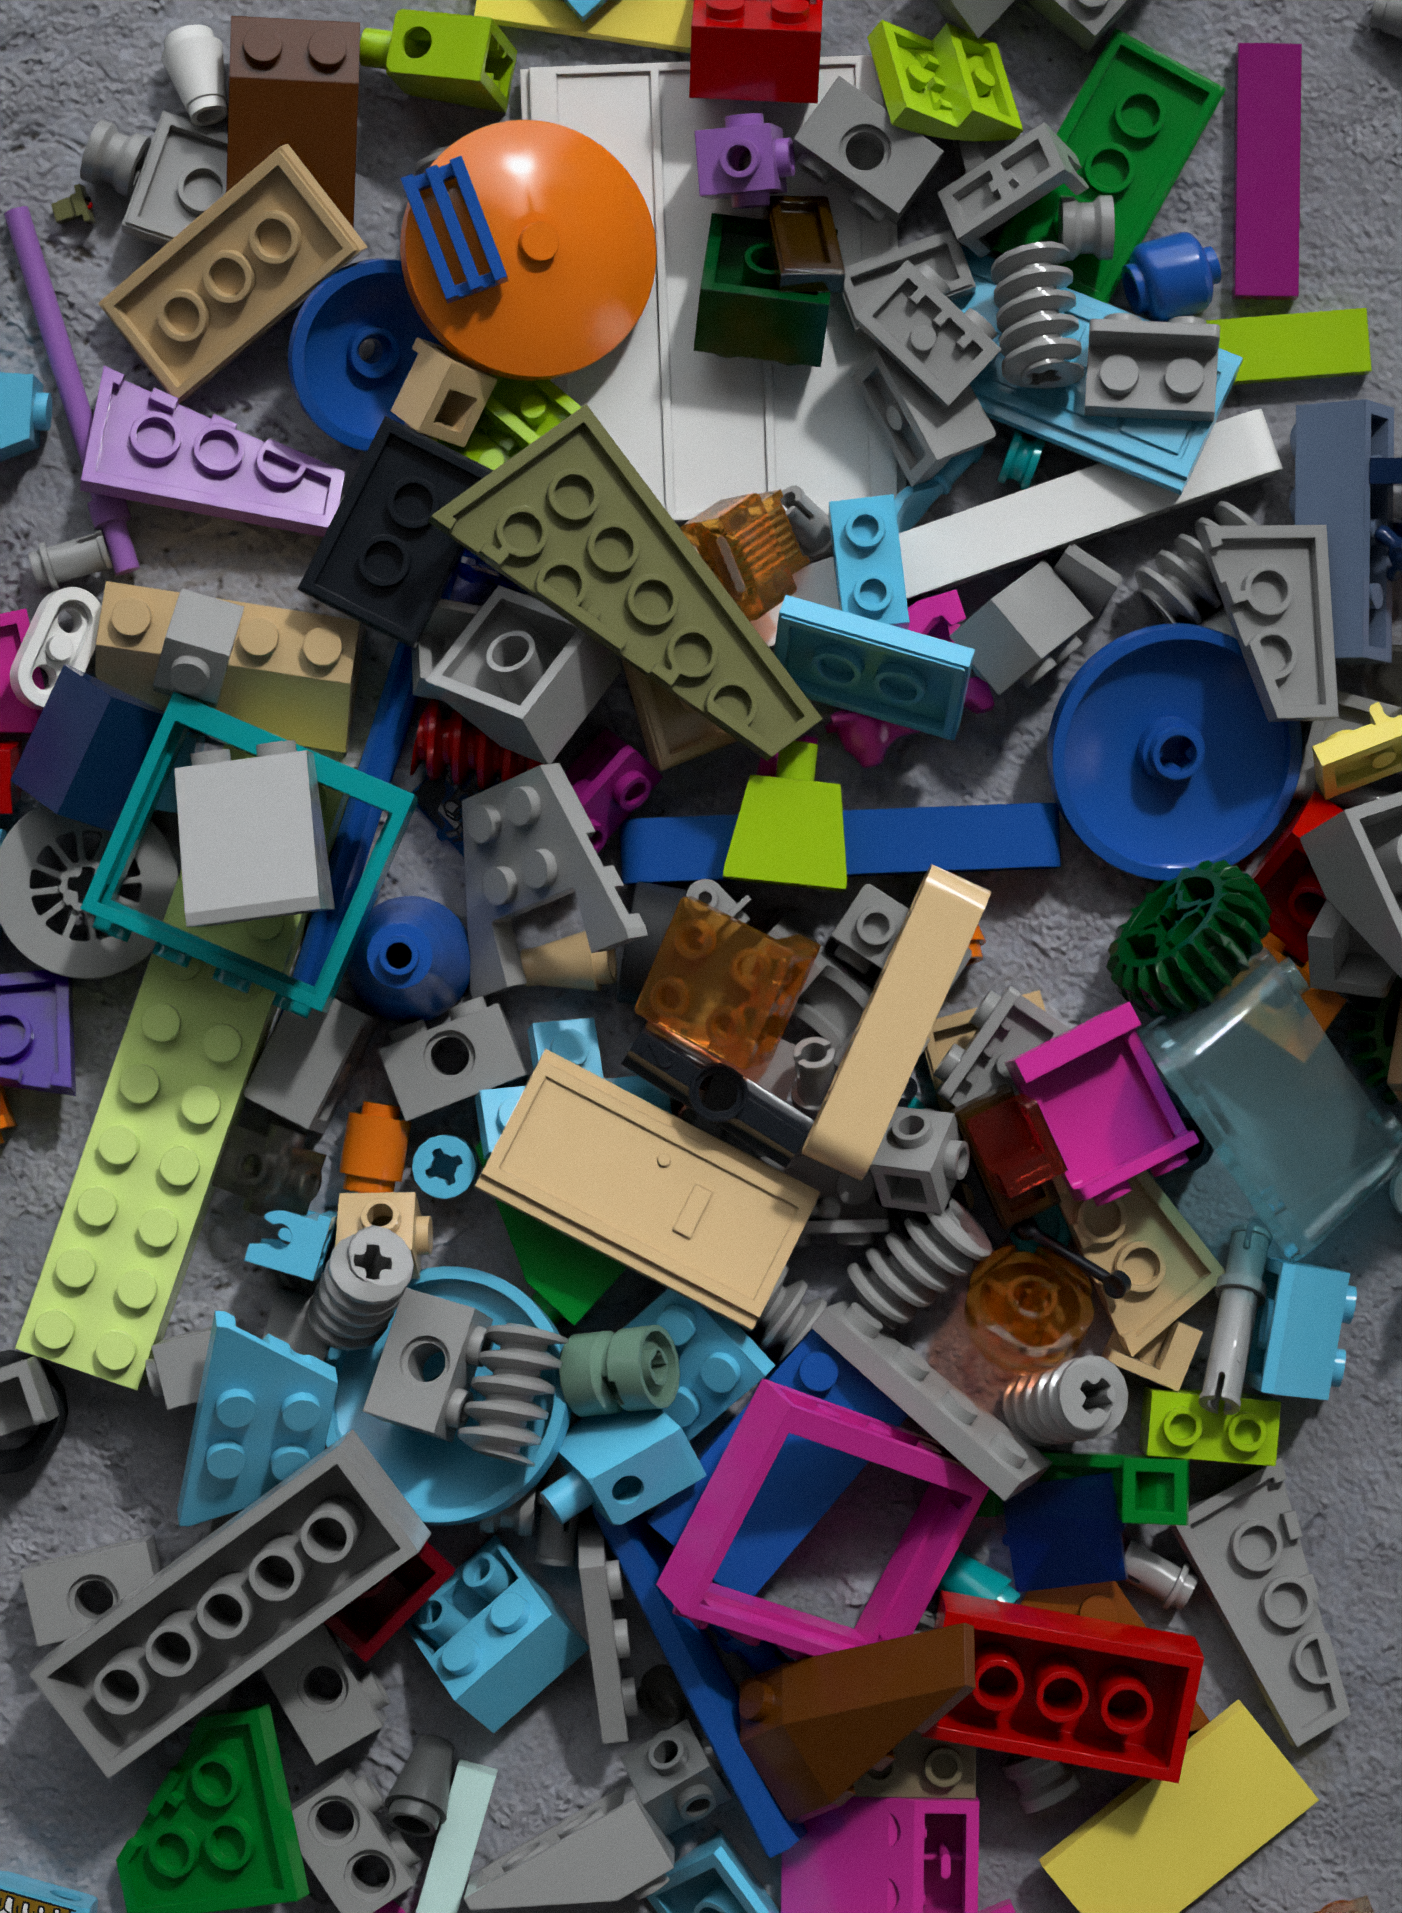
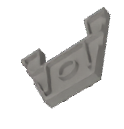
M560 763L539 765L462 800L467 927L470 951V991L472 999L481 996L484 998L494 997L527 984L511 918L573 892L576 893L591 953L613 950L648 936L646 926L640 914H628L617 893L624 884L614 865L603 866L589 839L596 831Z

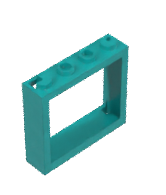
M173 692L80 909L96 915L92 928L127 943L132 931L156 941L152 953L175 964L188 968L192 957L215 966L216 969L211 979L248 994L252 983L276 992L272 1005L305 1019H308L312 1008L328 1013L419 798L413 793L296 744L297 751L307 750L314 753L318 784L388 813L315 986L116 902L115 900L189 729L257 757L256 745L287 741L284 738Z

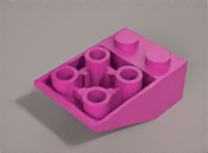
M977 1793L976 1799L852 1797L841 1807L804 1821L803 1823L808 1833L790 1849L782 1852L781 1913H978L980 1801Z

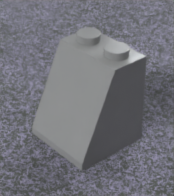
M295 740L256 745L257 757L231 760L230 749L190 754L192 766L174 768L186 927H208L335 909L314 753L307 750L297 751Z

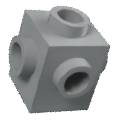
M897 1106L870 1165L882 1206L943 1214L956 1181L962 1180L967 1173L970 1159L969 1146L966 1141H962L954 1113L940 1112L935 1109H914Z

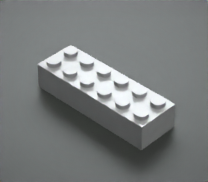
M352 1429L49 1652L29 1675L109 1779L419 1553L432 1533Z

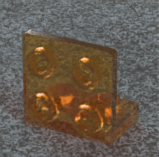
M692 896L683 897L678 903L635 1005V1012L743 1070L770 1062L780 1043L821 945L800 934L775 939Z

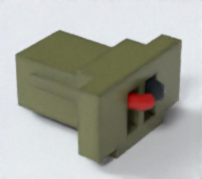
M80 183L74 185L76 193L51 204L55 220L59 224L79 218L84 219V222L89 225L96 223L92 210L93 203L86 192L85 186Z

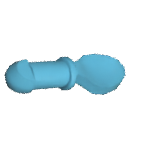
M984 445L952 457L932 479L912 487L907 486L896 495L894 500L898 533L910 530L941 494L945 495L951 491L952 484L972 463H977L981 458Z

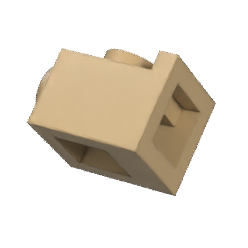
M417 337L412 349L418 355L394 402L391 412L405 422L404 426L436 442L440 439L465 447L498 379L490 373L469 365L455 356L446 347Z

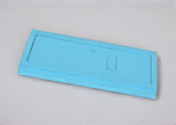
M961 246L976 285V292L952 302L963 313L971 308L983 316L997 332V336L993 341L999 346V337L1002 335V332L997 328L996 314L1000 309L994 303V289L997 285L992 281L991 266L996 259L986 255L980 258L971 249ZM1065 287L1060 290L1070 291L1075 294L1076 306L1062 314H1069L1078 318L1079 329L1072 335L1064 338L1076 339L1081 342L1082 347L1079 356L1066 362L1082 365L1084 367V376L1077 383L1052 389L1020 387L1008 382L1003 377L1002 361L1005 356L999 352L970 383L988 418L1182 495L1237 377L1243 357L1220 348L1218 349L1214 422L1084 416L1090 320L1103 319L1105 316L1113 313H1132ZM1140 317L1142 321H1150Z

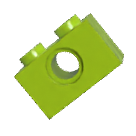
M1144 1385L1139 1449L1146 1455L1276 1466L1281 1401L1270 1395L1241 1393L1239 1412L1232 1415H1224L1225 1401L1221 1400V1397L1218 1414L1209 1412L1199 1405V1396L1202 1393L1200 1389L1180 1388L1178 1392L1165 1386Z

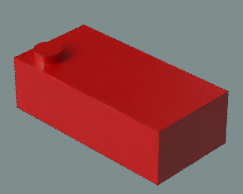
M941 1590L934 1629L961 1623L974 1626L976 1688L927 1732L921 1733V1737L1179 1784L1204 1662V1655L1195 1636Z

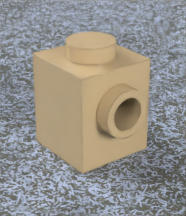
M416 1192L339 1193L335 1247L342 1239L356 1234L359 1230L371 1225L387 1228L401 1237L410 1249L414 1264L411 1279H420L421 1255L432 1254L433 1224L431 1216H422Z

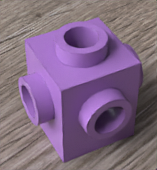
M762 113L726 116V128L696 130L695 144L699 194L701 197L711 200L731 198L732 209H747L770 206L769 194L787 193L786 177L795 175L793 142L790 137L783 138V129L772 123L764 124ZM751 153V163L744 170V160Z

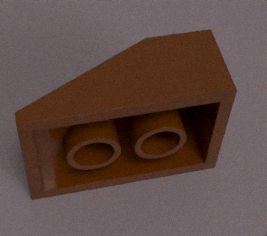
M231 16L226 192L277 148L289 144L354 228L360 22Z

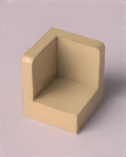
M1175 1320L1131 1357L1124 1353L1114 1329H1112L1101 1357L1106 1358L1120 1368L1179 1392L1203 1332Z

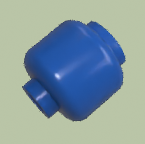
M1176 232L1138 244L1130 255L1129 264L1123 265L1121 274L1124 292L1131 309L1135 314L1144 313L1150 321L1168 322L1174 317L1190 316L1203 312L1212 301L1213 285L1221 282L1220 263L1214 249L1211 246L1203 248L1193 234L1188 232Z

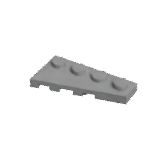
M845 1300L826 1307L811 1325V1328L1002 1500L1010 1499L1037 1482L1053 1463L931 1368L918 1353L909 1347L903 1346L882 1329L883 1325L880 1320L864 1306L858 1303L849 1304Z
M1277 1457L1276 1466L1259 1465L1189 1506V1524L1187 1526H1169L1288 1743L1291 1746L1298 1747L1349 1717L1351 1713L1330 1635L1325 1633L1316 1601L1320 1599L1313 1574H1309L1301 1546L1300 1537L1303 1536L1296 1511L1291 1509L1284 1483L1287 1477L1282 1459Z

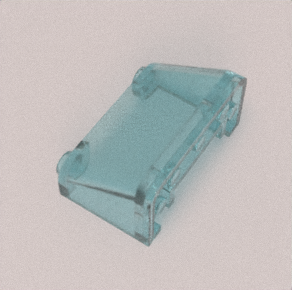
M1264 947L1260 953L1252 956L1248 961L1249 970L1240 972L1232 980V987L1225 986L1216 993L1213 1002L1205 1000L1198 1005L1194 1012L1188 1014L1182 1010L1177 1017L1172 1019L1160 1016L1137 1033L1153 1060L1289 1262L1293 1264L1317 1248L1402 1168V1126L1391 1111L1380 1117L1300 996L1308 991L1310 987L1288 956L1278 963L1268 949Z

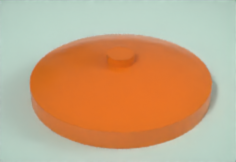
M510 120L494 123L479 128L450 145L429 167L434 165L438 167L450 163V159L462 155L508 276V282L447 304L408 201L400 235L401 266L411 301L429 331L450 352L469 365L484 372L514 380L537 381L563 377L586 368L611 352L625 339L642 315L651 293L656 269V240L651 215L643 195L628 171L610 152L591 138L565 126L545 121ZM456 178L444 182L479 276L491 272ZM432 188L420 191L454 284L457 285L467 281Z

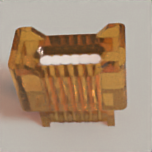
M781 489L721 499L680 527L681 531L690 543L697 548L699 555L749 621L758 620L784 601L785 595L792 596L796 593L797 586L792 575L810 563L807 555L802 556L799 544L796 541L795 534L780 501L784 497Z

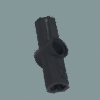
M650 1017L621 1063L622 1066L689 1107L702 1118L711 1121L785 1169L799 1150L814 1123V1119ZM712 1074H724L734 1081L737 1087V1098L729 1109L715 1112L707 1109L702 1104L699 1097V1088L706 1077Z

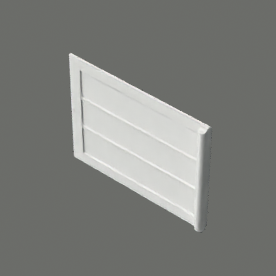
M872 55L820 57L818 104L838 76H841L887 110ZM690 62L529 67V69H520L522 120L545 121L565 126L591 138L610 152L628 171L643 195L651 215L656 240V269L653 286L644 311L633 329L611 352L595 363L575 373L549 380L581 407L585 404L588 405L675 522L745 520L756 511L766 512L772 504L780 505L781 509L786 511L787 508L775 498L784 489L795 485L800 487L805 495L827 515L829 512V502L890 494H894L895 499L896 495L906 488V476L852 378L869 356L880 346L865 332L855 335L840 292H831L821 367L807 365L787 366L776 361L745 357L725 358L713 353L693 351L700 286L711 214L717 213L763 219L764 208L732 209L731 198L711 200L700 196L695 131L726 128V116L762 113L764 124L772 123L783 129V138L790 137L792 142H794L795 136L818 104L689 98ZM857 142L846 151L849 163L859 170H871L882 161L878 148L869 142ZM751 153L744 160V170L751 163ZM795 153V175L786 177L787 193L769 195L828 197L835 229H838L837 239L844 267L898 248L897 224L895 225L886 217H883L877 223L860 213L848 201L852 195L851 192L833 179H831L828 185H823L810 177L796 164L800 156Z

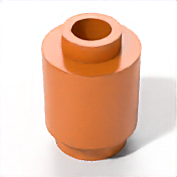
M363 1101L361 1113L348 1112L339 1172L345 1173L342 1189L361 1193L394 1192L395 1182H402L411 1121L399 1119L401 1110L399 1106Z

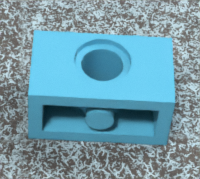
M894 494L829 502L828 519L839 610L908 630L909 614Z

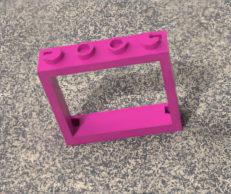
M762 1378L656 1585L673 1603V1614L690 1619L698 1629H707L709 1623L723 1627L734 1638L752 1646H758L761 1640L776 1644L781 1651L797 1660L911 1635L924 1614L989 1487L937 1440ZM789 1433L931 1482L855 1628L712 1583Z

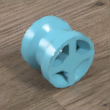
M443 1134L431 1137L419 1146L413 1157L412 1171L414 1180L422 1191L435 1198L447 1199L456 1197L471 1187L477 1177L479 1163L476 1152L469 1142L456 1135Z

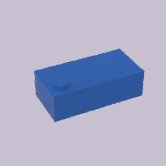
M812 1328L764 1377V1379L898 1427L908 1417L906 1412ZM759 1384L697 1456L707 1476L657 1504L648 1513L647 1523L672 1545H677ZM789 1433L713 1580L721 1586L755 1596L869 1461Z

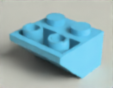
M496 1534L459 1566L454 1574L404 1623V1626L453 1700L492 1733L501 1728L589 1649V1645L561 1606Z

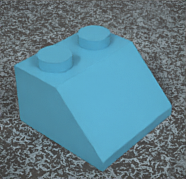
M1267 1257L1262 1280L1267 1286L1265 1303L1257 1307L1244 1383L1260 1392L1319 1400L1329 1399L1330 1387H1340L1345 1370L1346 1351L1337 1348L1341 1324H1350L1352 1322L1356 1306L1357 1288L1356 1286L1348 1285L1350 1273L1333 1268Z

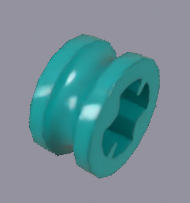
M1015 429L997 482L1004 484L1007 480L1012 479L1018 482L1020 490L1029 488L1045 440L1038 437L1033 440L1028 439L1023 431Z

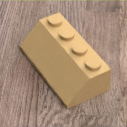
M106 581L96 639L95 678L160 710H166L171 696L154 691L153 683L165 636L180 592ZM220 599L244 606L216 710L286 740H295L296 744L303 747L347 753L367 628L354 619Z

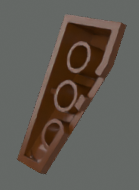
M961 1623L786 1662L740 1682V1744L788 1821L799 1824L844 1805L856 1794L853 1784L871 1768L878 1771L886 1768L895 1760L892 1750L914 1730L920 1733L927 1732L976 1688L974 1626Z

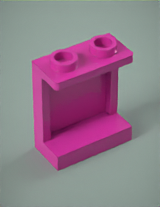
M1130 1001L1117 1005L1004 1063L1074 1202L1093 1198L1097 1207L1109 1203L1132 1190L1127 1179L1149 1168L1154 1178L1163 1175L1188 1162L1189 1159L1184 1150L1199 1143L1194 1130L1188 1131L1185 1128L1135 1029L1142 1024Z

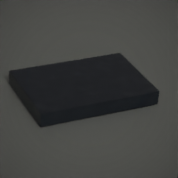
M385 416L297 590L415 650L466 549L430 524L428 520L431 515L494 470Z

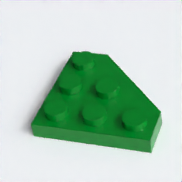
M270 1704L213 1711L201 1717L189 1737L191 1742L178 1764L169 1770L146 1809L148 1814L135 1836L127 1840L116 1859L127 1913H209L294 1902L310 1894Z

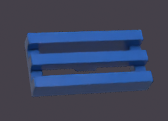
M462 155L450 159V163L438 167L434 165L426 168L425 173L417 176L410 174L400 178L447 304L508 282V276ZM455 178L491 271L481 276L478 274L444 182ZM428 188L433 190L467 280L457 285L453 282L420 195V191Z

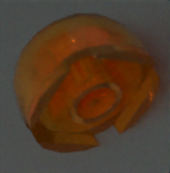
M1016 1245L1004 1246L992 1252L985 1260H981L972 1272L966 1292L964 1323L972 1344L987 1362L1005 1372L1018 1375L1042 1374L1047 1370L1055 1369L1062 1362L1071 1360L1087 1337L1094 1318L1095 1308L1093 1309L1090 1299L1093 1290L1088 1277L1079 1268L1045 1247L1037 1246L1035 1253L1025 1251L1015 1252Z

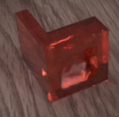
M1020 1093L967 1119L966 1128L995 1191L1011 1199L1068 1171L1043 1113L1034 1098Z

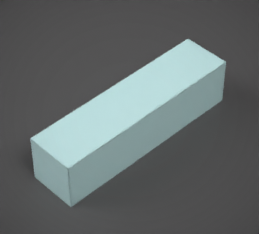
M463 1759L459 1760L449 1793L447 1820L440 1825L416 1913L458 1912L498 1769Z

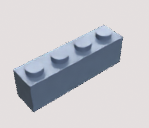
M1367 399L1296 405V424L1293 426L1290 434L1291 451L1295 458V487L1290 494L1289 508L1295 525L1327 526L1335 665L1392 663V582L1388 581L1386 577V572L1392 564L1388 556L1389 548L1378 542L1374 534L1381 525L1388 526L1393 531V485L1369 484L1370 458H1394V408Z

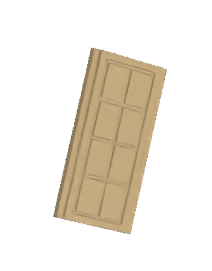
M545 1049L474 1188L749 1331L753 1330L758 1318H760L820 1194V1191L548 1049Z

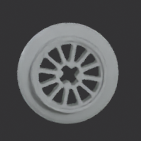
M43 804L26 813L11 828L0 846V924L5 934L26 958L39 967L61 976L80 979L102 978L123 972L135 966L152 952L156 941L133 931L128 943L112 936L98 940L95 928H92L94 915L80 909L82 904L78 903V893L74 890H68L67 887L68 879H77L82 869L91 870L93 879L107 841L111 838L113 832L58 815ZM150 820L133 859L138 876L126 877L122 886L139 885V900L136 903L118 895L115 901L163 921L179 875L173 852L166 838ZM83 832L94 833L100 836V841L91 861H88L85 857ZM68 834L74 836L77 863L71 862L56 843V839ZM44 848H48L64 867L65 872H60L37 863L36 859ZM35 871L57 880L59 886L31 889L29 886L31 872ZM61 896V901L43 915L37 914L31 900L32 897ZM64 907H69L71 910L62 935H59L46 925V921ZM79 912H82L85 917L87 942L70 939V933Z

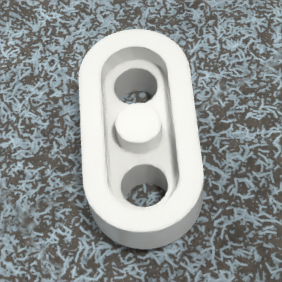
M67 587L48 594L40 602L10 670L11 688L18 700L27 707L43 710L64 664H68L85 673L96 648L102 608L97 598L89 591L78 587ZM62 610L68 612L73 618L74 625L70 633L63 631L58 624V615ZM36 667L42 668L48 675V684L44 690L38 688L33 682L32 674Z

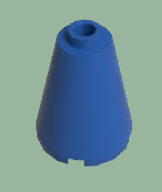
M402 896L384 901L372 908L348 964L347 971L350 982L358 997L368 1008L389 1020L413 1023L422 1019L427 1021L439 1017L458 1002L470 983L468 931L451 910L434 900L418 896ZM404 943L411 949L412 959L406 967L397 969L392 964V955L396 947Z

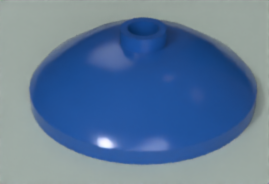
M376 258L359 261L341 268L323 280L305 300L296 317L290 335L288 347L289 375L292 388L301 408L316 427L326 435L344 445L362 451L368 450L385 416L402 425L405 423L392 413L391 409L418 355L412 349L416 338L418 337L443 346L429 331L411 301L402 272L401 260ZM372 338L375 345L374 352L371 357L362 360L359 355L360 345L366 339Z

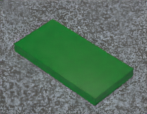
M1115 28L1056 134L1077 156L1082 168L1076 172L1084 179L1089 188L1081 194L1075 195L1063 183L1008 220L991 253L999 257L1009 250L1026 244L1049 241L1058 243V205L1060 196H1074L1079 202H1093L1099 195H1112L1115 213V241L1112 260H1098L1093 254H1079L1073 261H1066L1063 264L1057 265L1067 267L1073 271V282L1067 288L1108 304L1122 278L1123 265L1129 264L1133 249L1144 239L1225 93L1226 88Z

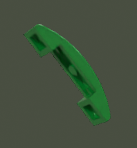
M1038 1450L1053 1462L1041 1478L1006 1501L1002 1500L989 1488L975 1515L976 1517L1019 1515L1122 1520V1523L1187 1526L1189 1524V1459L1120 1453Z

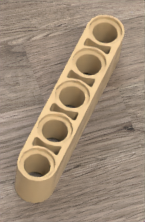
M933 864L930 865L818 1111L801 1154L860 1181L863 1180L876 1155L991 894L990 890Z

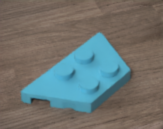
M215 1311L177 1507L179 1526L189 1527L245 1509L324 1451L338 1387L336 1367L312 1355L296 1353L288 1343L269 1333L262 1340L236 1327L235 1316L225 1311Z

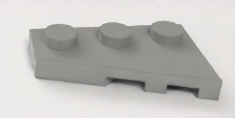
M1203 526L1196 530L1268 722L1329 721L1339 717L1327 526Z
M593 1512L580 1513L578 1523L579 1574L602 1744L628 1741L627 1717L639 1715L635 1677L623 1678L621 1658L631 1657L627 1618L616 1620L614 1600L623 1599L619 1560L609 1561L607 1541Z

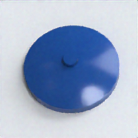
M1173 623L1149 626L1123 635L1102 647L1082 665L1066 686L1054 711L1048 734L1047 770L1049 783L1057 807L1065 822L1077 838L1091 851L1122 871L1148 879L1170 881L1177 877L1184 867L1194 870L1199 863L1206 860L1213 864L1225 860L1232 866L1253 852L1273 832L1287 811L1299 780L1303 749L1300 721L1268 722L1236 638L1212 628L1193 624Z

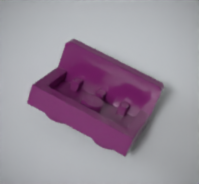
M607 727L565 772L596 831L592 837H589L596 853L604 847L607 839L631 812L647 799L650 791L663 778L632 746L624 743Z

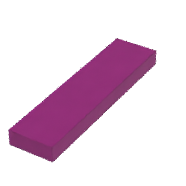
M1238 43L1236 46L1232 299L1296 300L1299 297L1302 44Z

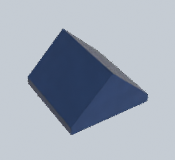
M64 664L10 781L58 815L113 832L165 711L68 664Z

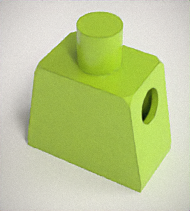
M400 9L395 14L392 31L368 27L363 30L360 39L359 61L361 66L386 69L387 75L408 95L506 113L518 51L492 18Z
M793 741L778 752L776 777L750 775L724 864L723 879L838 892L846 890L847 870L841 784L814 781L818 744Z

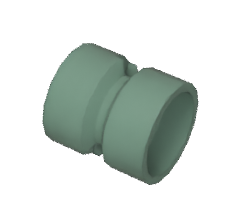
M660 1325L619 1329L616 1333L610 1330L574 1334L568 1338V1344H564L560 1361L563 1364L562 1368L559 1369L560 1385L565 1401L572 1412L580 1417L620 1413L623 1409L633 1412L668 1408L675 1400L679 1389V1359L674 1341L667 1330Z

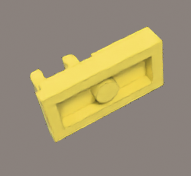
M1379 702L1374 703L1369 708L1370 724L1355 730L1338 731L1330 735L1324 742L1312 746L1315 778L1325 800L1402 771V715L1394 718L1389 717L1384 713L1383 707Z

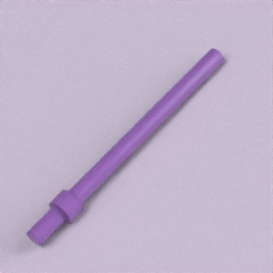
M27 206L13 208L4 213L5 220L83 468L93 414L29 208ZM90 493L92 501L87 503L94 528L102 529L115 575H124L140 569L126 524L131 519L126 499Z

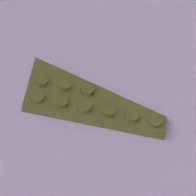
M587 404L430 516L428 520L430 524L766 761L822 720V717Z

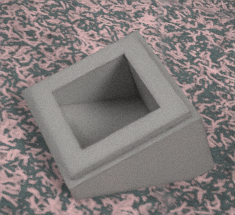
M1069 544L1053 568L1061 580L1094 617L1088 623L1093 622L1098 617L1123 581L1120 574L1075 544L1073 546Z

